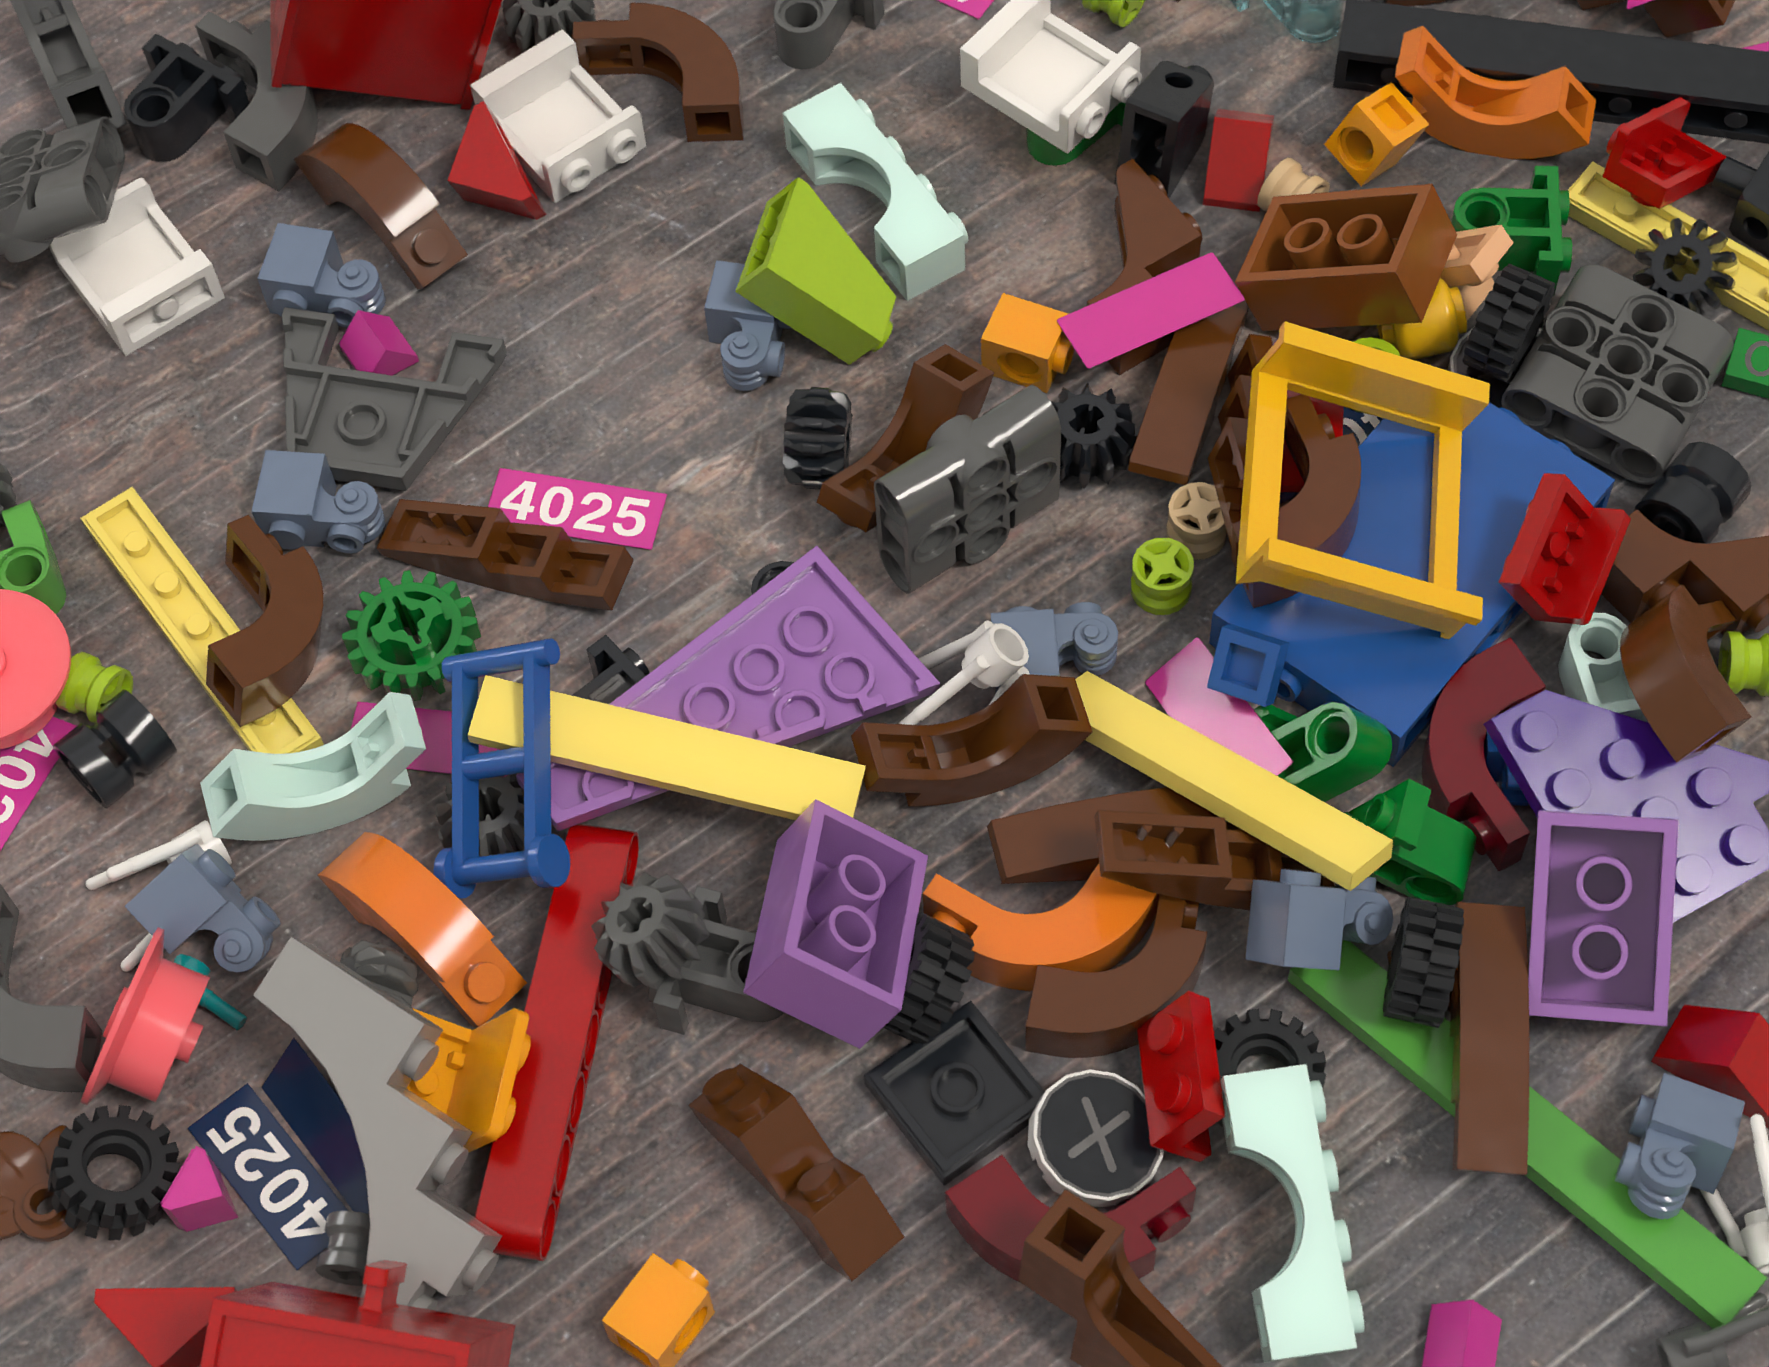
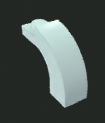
M389 692L350 731L338 739L317 748L286 754L233 749L200 782L213 837L266 841L305 836L357 820L397 798L411 786L406 768L426 750L411 695Z

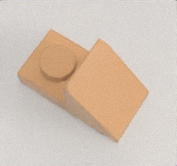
M1502 225L1456 232V240L1440 278L1447 283L1449 288L1458 287L1464 304L1466 320H1469L1487 297L1489 291L1493 289L1494 280L1492 276L1499 268L1498 262L1513 244V241Z

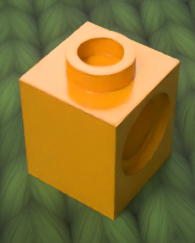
M1391 82L1356 103L1324 145L1362 187L1395 166L1429 126V123Z
M1002 293L981 337V365L995 372L994 377L1025 387L1034 385L1042 392L1048 393L1057 372L1066 374L1073 359L1075 349L1057 323L1058 318L1068 315V313Z
M652 1253L601 1320L609 1340L646 1367H675L715 1313L709 1291L706 1290L709 1285L708 1280L694 1267L681 1259H676L670 1265Z

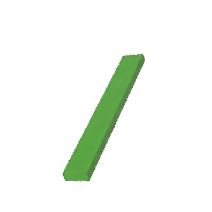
M1342 940L1340 970L1298 967L1290 969L1287 981L1455 1117V1103H1451L1454 1037H1450V1022L1444 1018L1440 1027L1435 1028L1384 1017L1383 1004L1385 1000V987L1388 981L1386 979L1387 971L1350 941ZM1529 1086L1527 1175L1525 1176L1712 1329L1732 1322L1760 1290L1767 1277L1682 1208L1678 1215L1670 1219H1658L1641 1212L1632 1203L1628 1195V1186L1615 1181L1621 1159Z

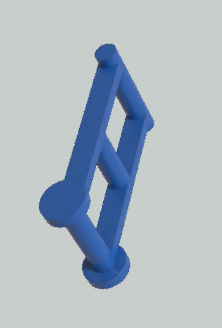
M552 638L448 656L442 662L443 676L447 681L452 682V847L444 848L438 853L434 862L433 874L459 899L469 897L477 883L531 877L539 887L552 888L561 886L568 878L570 872L568 848L561 837L551 834L550 665L556 664L560 659L559 646ZM523 670L524 746L479 753V744L469 742L467 735L478 701V677ZM524 773V851L479 857V779Z

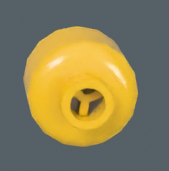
M1440 278L1422 323L1377 325L1380 339L1393 344L1401 357L1411 360L1454 350L1458 343L1459 334L1467 333L1466 314L1458 287L1449 288L1447 283Z

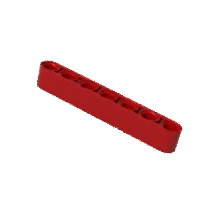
M577 824L571 826L567 833L565 844L570 855V872L564 884L554 887L524 1012L529 1014L526 1034L530 1035L531 1044L526 1061L521 1069L516 1072L511 1097L516 1101L515 1114L506 1133L492 1143L475 1215L476 1219L502 1236L493 1250L497 1255L544 1261L550 1250L613 975L612 970L600 961L598 953L594 949L598 940L591 926L606 916L601 902L614 901L620 895V882L633 887L639 854V835L635 831Z

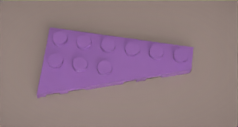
M815 546L609 705L790 747L932 695L940 688V682L821 549ZM551 762V823L557 831L670 790ZM519 773L516 775L517 782L524 790V773Z

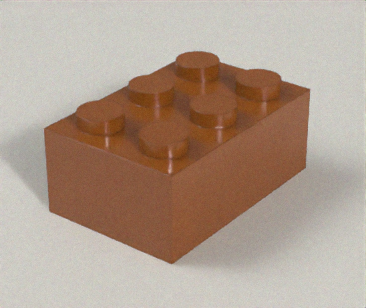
M1433 184L1275 196L1271 200L1235 283L1262 331L1279 330L1285 321L1309 329L1422 323L1456 240L1457 233Z

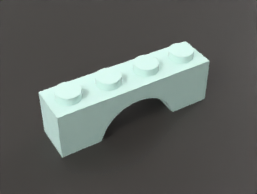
M839 83L783 112L786 149L815 186L833 183L859 186L875 194L886 205L887 210L874 226L876 263L906 301L965 270V244L968 243V235L962 221L955 213H946L937 202L935 191L929 180L923 174L915 175L907 165L904 153L898 142L892 136L885 138L876 127L872 112L862 99L855 101L846 88Z
M1307 1064L1223 1076L1220 1080L1225 1117L1222 1118L1228 1153L1248 1158L1268 1169L1285 1188L1292 1203L1295 1216V1237L1288 1259L1271 1280L1252 1291L1263 1362L1357 1348L1355 1334L1364 1332V1317L1357 1290L1347 1291L1342 1263L1351 1261V1244L1344 1219L1334 1220L1329 1192L1339 1190V1179L1332 1150L1321 1149L1317 1123L1326 1121V1105L1321 1083L1319 1080L1309 1081Z

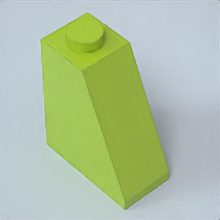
M797 177L767 201L735 292L850 365L870 350L872 352L878 351L886 343L893 329V323L889 319L897 296L810 185Z

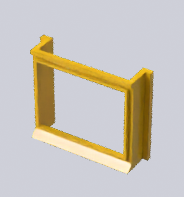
M1285 321L1279 328L1278 340L1255 366L1251 374L1236 584L1259 581L1436 630L1440 632V637L1450 639L1467 623L1475 626L1482 621L1483 598L1457 590L1462 431L1489 404L1490 383ZM1287 390L1434 433L1428 582L1277 539Z

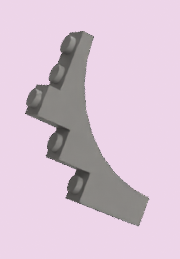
M290 937L253 996L296 1031L327 1070L351 1117L366 1170L370 1216L366 1265L381 1260L407 1263L405 1280L399 1284L397 1304L436 1310L438 1301L432 1298L436 1290L445 1296H465L469 1289L475 1292L482 1287L498 1262L499 1256L493 1250L502 1238L500 1234L436 1192L440 1183L444 1186L448 1185L462 1169L469 1153L464 1148V1145L473 1133L407 1089L411 1080L419 1081L433 1065L439 1052V1046L435 1042L443 1029L315 945ZM364 1284V1286H363L362 1293H361V1296H360V1297H362V1298H364V1296H365V1290H366V1285H365V1284Z

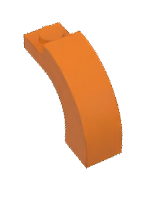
M1424 26L1404 33L1396 65L1395 78L1405 91L1412 94V105L1429 123V126L1424 131L1430 136L1466 152L1507 159L1549 157L1589 145L1596 99L1566 66L1525 80L1500 81L1474 74L1461 66Z
M364 832L317 875L359 923L378 929L407 953L471 1026L479 1027L485 1024L527 984L524 978L493 944L491 939L494 936L470 909L426 867L385 837L375 833Z
M1099 864L1082 889L1071 900L1058 908L1043 913L1018 914L1002 910L937 873L922 894L924 914L969 935V938L973 939L974 946L971 951L975 952L974 961L967 967V969L972 971L971 976L995 986L1024 991L1033 990L1037 965L1079 972H1101L1114 967L1137 946L1156 918L1160 896L1157 893L1101 877Z

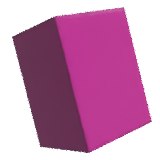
M357 310L339 343L340 349L353 368L358 371L393 376L419 362L418 356L390 317Z
M196 1146L190 1151L161 1202V1207L177 1228L185 1232L239 1218L220 1171L207 1152Z
M1473 1299L1432 1304L1421 1367H1495L1502 1319Z

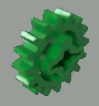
M410 570L403 572L401 584L393 586L385 577L379 579L382 592L374 596L371 593L362 591L359 594V598L364 610L347 611L346 614L351 630L342 633V639L349 653L347 657L354 673L362 674L366 687L371 691L378 688L382 683L387 694L389 692L400 693L402 688L410 690L414 701L421 700L423 687L429 685L439 694L446 692L443 681L445 677L442 673L444 658L476 652L474 640L481 638V630L475 617L476 614L470 597L461 598L458 585L453 580L440 588L436 573L430 571L424 577L422 583L414 581ZM404 627H408L412 635H416L421 643L417 644L412 635L408 636L404 631Z

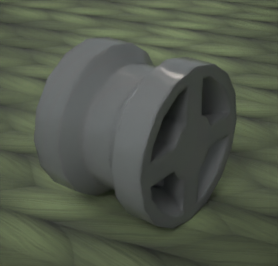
M353 1211L329 1213L324 1228L329 1237L328 1247L318 1256L315 1270L322 1277L338 1283L364 1286L362 1281L367 1263L370 1216L366 1213Z

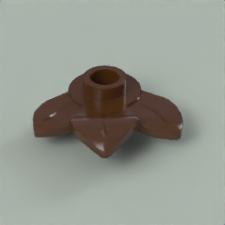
M60 1125L50 1131L39 1145L28 1137L16 1132H0V1240L24 1233L33 1240L51 1242L62 1239L74 1231L65 1223L67 1209L56 1213L55 1209L47 1214H37V1208L40 1203L54 1195V1192H48V1180L55 1146L57 1147L59 1136L65 1129V1125Z

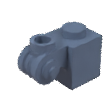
M277 224L257 278L270 313L282 316L284 307L335 314L338 326L348 328L357 310L379 314L385 306L386 297L379 274L373 264L363 259H355L344 264L333 231Z
M716 260L704 307L709 342L721 344L720 352L723 373L727 384L741 391L753 390L764 384L769 376H781L785 359V343L781 342L780 339L783 328H792L735 292L745 264Z
M265 451L251 512L256 524L263 533L273 535L281 548L298 549L302 546L324 547V543L327 542L331 548L339 552L357 553L363 549L364 543L376 539L385 527V515L379 503L378 495L368 483L361 481L349 482L343 485L335 496L337 485L325 454Z
M1092 602L1075 603L1067 607L1064 614H1054L1053 609L1036 610L1028 606H1019L1005 612L991 613V622L993 624L1002 623L1011 627L1024 640L1029 654L1028 661L1024 667L1027 668L1029 674L1060 676L1059 668L1061 665L1073 660L1075 667L1081 673L1089 671L1099 676L1112 669L1116 662L1118 629L1110 617L1102 614V609L1098 604ZM995 687V694L998 691L999 687Z
M198 844L181 853L125 905V908L152 936L158 927L165 930L164 949L169 954L187 942L197 931L205 929L214 931L219 935L213 949L215 959L220 966L236 973L248 971L266 957L271 950L273 942L272 932L281 925L276 913L263 900L254 896L247 901L240 894L242 890L232 881L236 877L234 870L219 853L212 849L204 851Z
M1281 869L1280 882L1253 879L1245 960L1283 967L1340 970L1342 940L1368 945L1379 944L1387 938L1392 929V908L1389 901L1382 894L1375 891L1376 877H1367L1350 892L1336 883L1335 887L1320 885L1321 873Z
M1664 1073L1654 1098L1641 1094L1628 1133L1640 1137L1637 1145L1628 1141L1616 1173L1615 1181L1628 1186V1195L1632 1203L1641 1212L1658 1219H1670L1678 1215L1691 1186L1714 1194L1734 1150L1745 1101Z

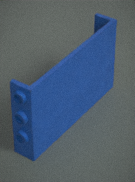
M1489 402L1487 407L1462 431L1457 590L1483 598L1482 621L1475 626L1467 623L1450 639L1441 638L1440 632L1301 592L1277 602L1253 608L1243 584H1238L1213 612L1209 644L1216 651L1221 627L1228 624H1234L1290 642L1276 696L1288 702L1295 701L1309 711L1330 702L1343 703L1378 720L1387 727L1391 735L1392 751L1388 764L1394 767L1430 724L1437 700L1451 677L1474 656L1494 646L1523 612L1524 609L1500 585L1499 579L1503 572L1504 562L1511 553L1526 517L1527 507L1534 498L1543 474H1565L1594 508H1606L1615 479L1574 455L1564 443L1555 439H1548L1522 423L1519 417L1512 411L1498 408ZM1383 418L1358 447L1361 458L1358 522L1354 536L1342 558L1428 582L1434 433Z

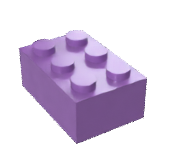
M815 799L777 839L743 993L859 1049L863 1047L902 1010L928 856Z
M1538 811L1528 978L1529 1015L1667 1026L1678 819Z

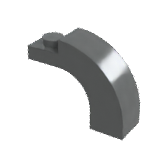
M10 0L66 128L103 116L110 119L115 128L126 125L127 121L105 70L102 68L72 0Z
M209 11L195 25L207 61L218 67H230L242 77L245 83L256 89L250 104L223 132L235 167L271 188L280 191L300 169L293 159L314 144L318 126V111L312 88L282 84V88L271 87V22L265 20L252 33L243 24L237 21L230 23Z
M0 884V1072L18 1083L37 1089L56 1092H84L99 1056L102 1029L86 1006L35 1005L23 1002L11 995L9 969L19 910Z

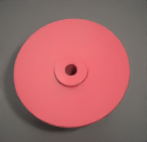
M0 589V749L12 747L30 739L47 725L58 708L55 702L60 697L68 680L72 659L69 637L57 615L40 600L18 591Z
M158 927L129 988H123L102 1036L106 1040L81 1099V1103L88 1105L107 1084L156 1102L174 1060L178 1059L188 1063L204 1026L193 1022L192 1019L210 977L163 958L165 930Z

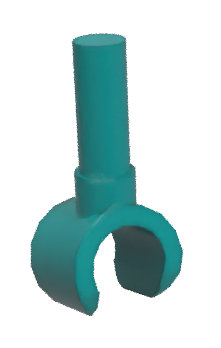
M179 954L174 960V963L209 976L211 972L206 964L188 955ZM205 989L199 1005L206 1007L236 1030L241 1029L247 1021V1017L214 994L213 991Z

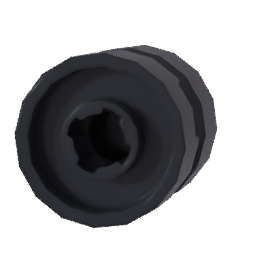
M1689 443L1664 471L1663 478H1660L1638 502L1635 510L1638 509L1655 526L1674 537L1693 543L1709 544L1718 534L1719 525L1729 520L1750 495L1752 485L1746 470L1727 451L1709 443Z
M124 689L96 711V724L89 726L80 723L53 745L55 752L85 790L106 809L134 787L133 775L139 771L151 774L177 753L172 740L157 720L136 697ZM106 739L123 758L115 765L111 763L98 747Z

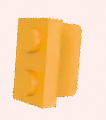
M413 1008L414 1011L442 1028L443 1031L435 1042L439 1046V1052L433 1065L419 1081L411 1080L407 1089L473 1132L464 1145V1148L469 1152L497 1140L506 1133L515 1114L516 1101L511 1097L516 1072L523 1066L530 1050L531 1038L529 1034H526L529 1014L513 1008L489 1022L470 1030Z

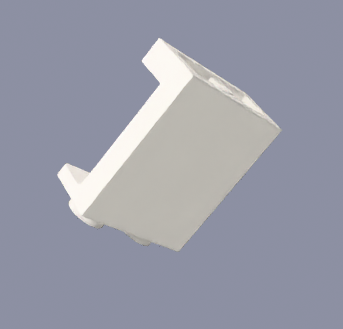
M1010 0L960 48L961 86L1068 154L1084 137L1086 139L1093 137L1102 126L1106 115L1120 102L1126 103L1127 99L1141 84V48L1129 42L1116 54L1051 13V0Z
M563 29L470 85L475 105L482 101L487 104L499 120L524 171L554 203H557L573 192L581 191L592 180L614 166L629 161L637 152L646 147L641 113L634 106H629L622 110L580 66L576 43Z
M138 178L116 190L106 223L60 238H54L49 246L60 270L125 356L225 298L212 263L201 249L196 252L193 251L160 209L150 186L144 178Z

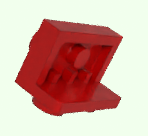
M1679 97L1617 127L1607 144L1606 152L1610 156L1602 177L1630 192L1631 197L1636 202L1661 209L1713 182L1719 167L1727 156L1681 132L1691 103Z
M1544 473L1534 498L1527 507L1526 517L1511 553L1504 562L1503 572L1499 579L1500 585L1534 621L1576 625L1588 624L1631 518L1623 509L1594 508L1565 474Z
M1187 991L1146 1021L1137 1032L1150 1146L1202 1162L1212 1154L1209 1127L1224 1118L1225 1111L1210 999Z

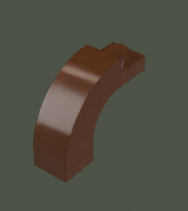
M630 3L629 20L573 22V40L576 43L579 64L589 75L644 74L661 78L672 84L683 96L682 108L688 142L743 140L744 119L737 66L725 42L708 25L685 12L648 3Z
M345 123L293 159L327 206L337 201L342 202L356 211L371 226L417 290L427 286L468 255L435 209L440 203L431 191L391 147L369 130L357 124Z
M946 344L915 361L899 407L881 438L860 460L824 481L816 503L836 514L843 523L859 528L865 533L876 527L874 482L919 453L926 451L928 441L933 433L949 419L964 414L971 416L973 420L978 418L995 372Z
M1300 394L1287 398L1284 440L1303 479L1304 486L1294 499L1279 508L1277 539L1342 557L1354 536L1358 522L1361 486V458L1358 444L1353 433L1335 438L1328 416L1325 413L1317 415L1309 396ZM1240 521L1232 523V561L1236 570ZM1261 581L1242 583L1253 608L1277 602L1299 593Z
M249 515L227 524L225 564L258 603L264 613L245 629L208 645L206 685L239 727L276 710L297 693L306 682L317 659L323 614L322 581L318 569L305 547L302 546L283 554L276 538L269 533L264 534Z
M1684 585L1674 589L1624 629L1620 640L1621 661L1631 691L1650 726L1676 763L1703 754L1752 718L1722 677L1714 663L1707 643L1737 619L1722 600L1698 605Z
M1022 674L996 701L964 718L934 725L863 722L851 735L859 764L866 766L863 780L867 791L905 793L908 806H934L986 796L1024 782L1068 756L1093 731L1075 677Z
M1160 894L1154 928L1146 945L1134 958L1114 969L1101 972H1079L1038 964L1025 1025V1051L1067 1058H1087L1111 1054L1138 1044L1137 1030L1146 1021L1187 991L1192 992L1195 988L1204 960L1208 933L1195 930L1200 903Z

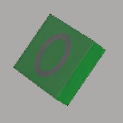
M1738 328L1734 339L1733 351L1730 354L1721 386L1769 399V335Z

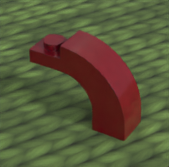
M1511 637L1477 654L1451 677L1441 692L1434 708L1422 756L1423 786L1431 789L1428 806L1458 822L1464 821L1463 824L1476 835L1475 851L1480 855L1487 854L1498 872L1521 861L1530 831L1489 773L1484 758V740L1487 730L1483 724L1544 691L1546 685Z
M1000 1155L945 1191L946 1214L961 1236L983 1260L999 1272L1018 1281L1024 1240L1050 1207L1039 1201L1027 1189L1005 1157ZM1178 1167L1118 1208L1103 1213L1125 1228L1123 1239L1125 1254L1138 1279L1154 1271L1157 1248L1150 1239L1155 1237L1159 1243L1167 1241L1183 1230L1192 1219L1189 1213L1193 1211L1197 1188L1181 1167Z

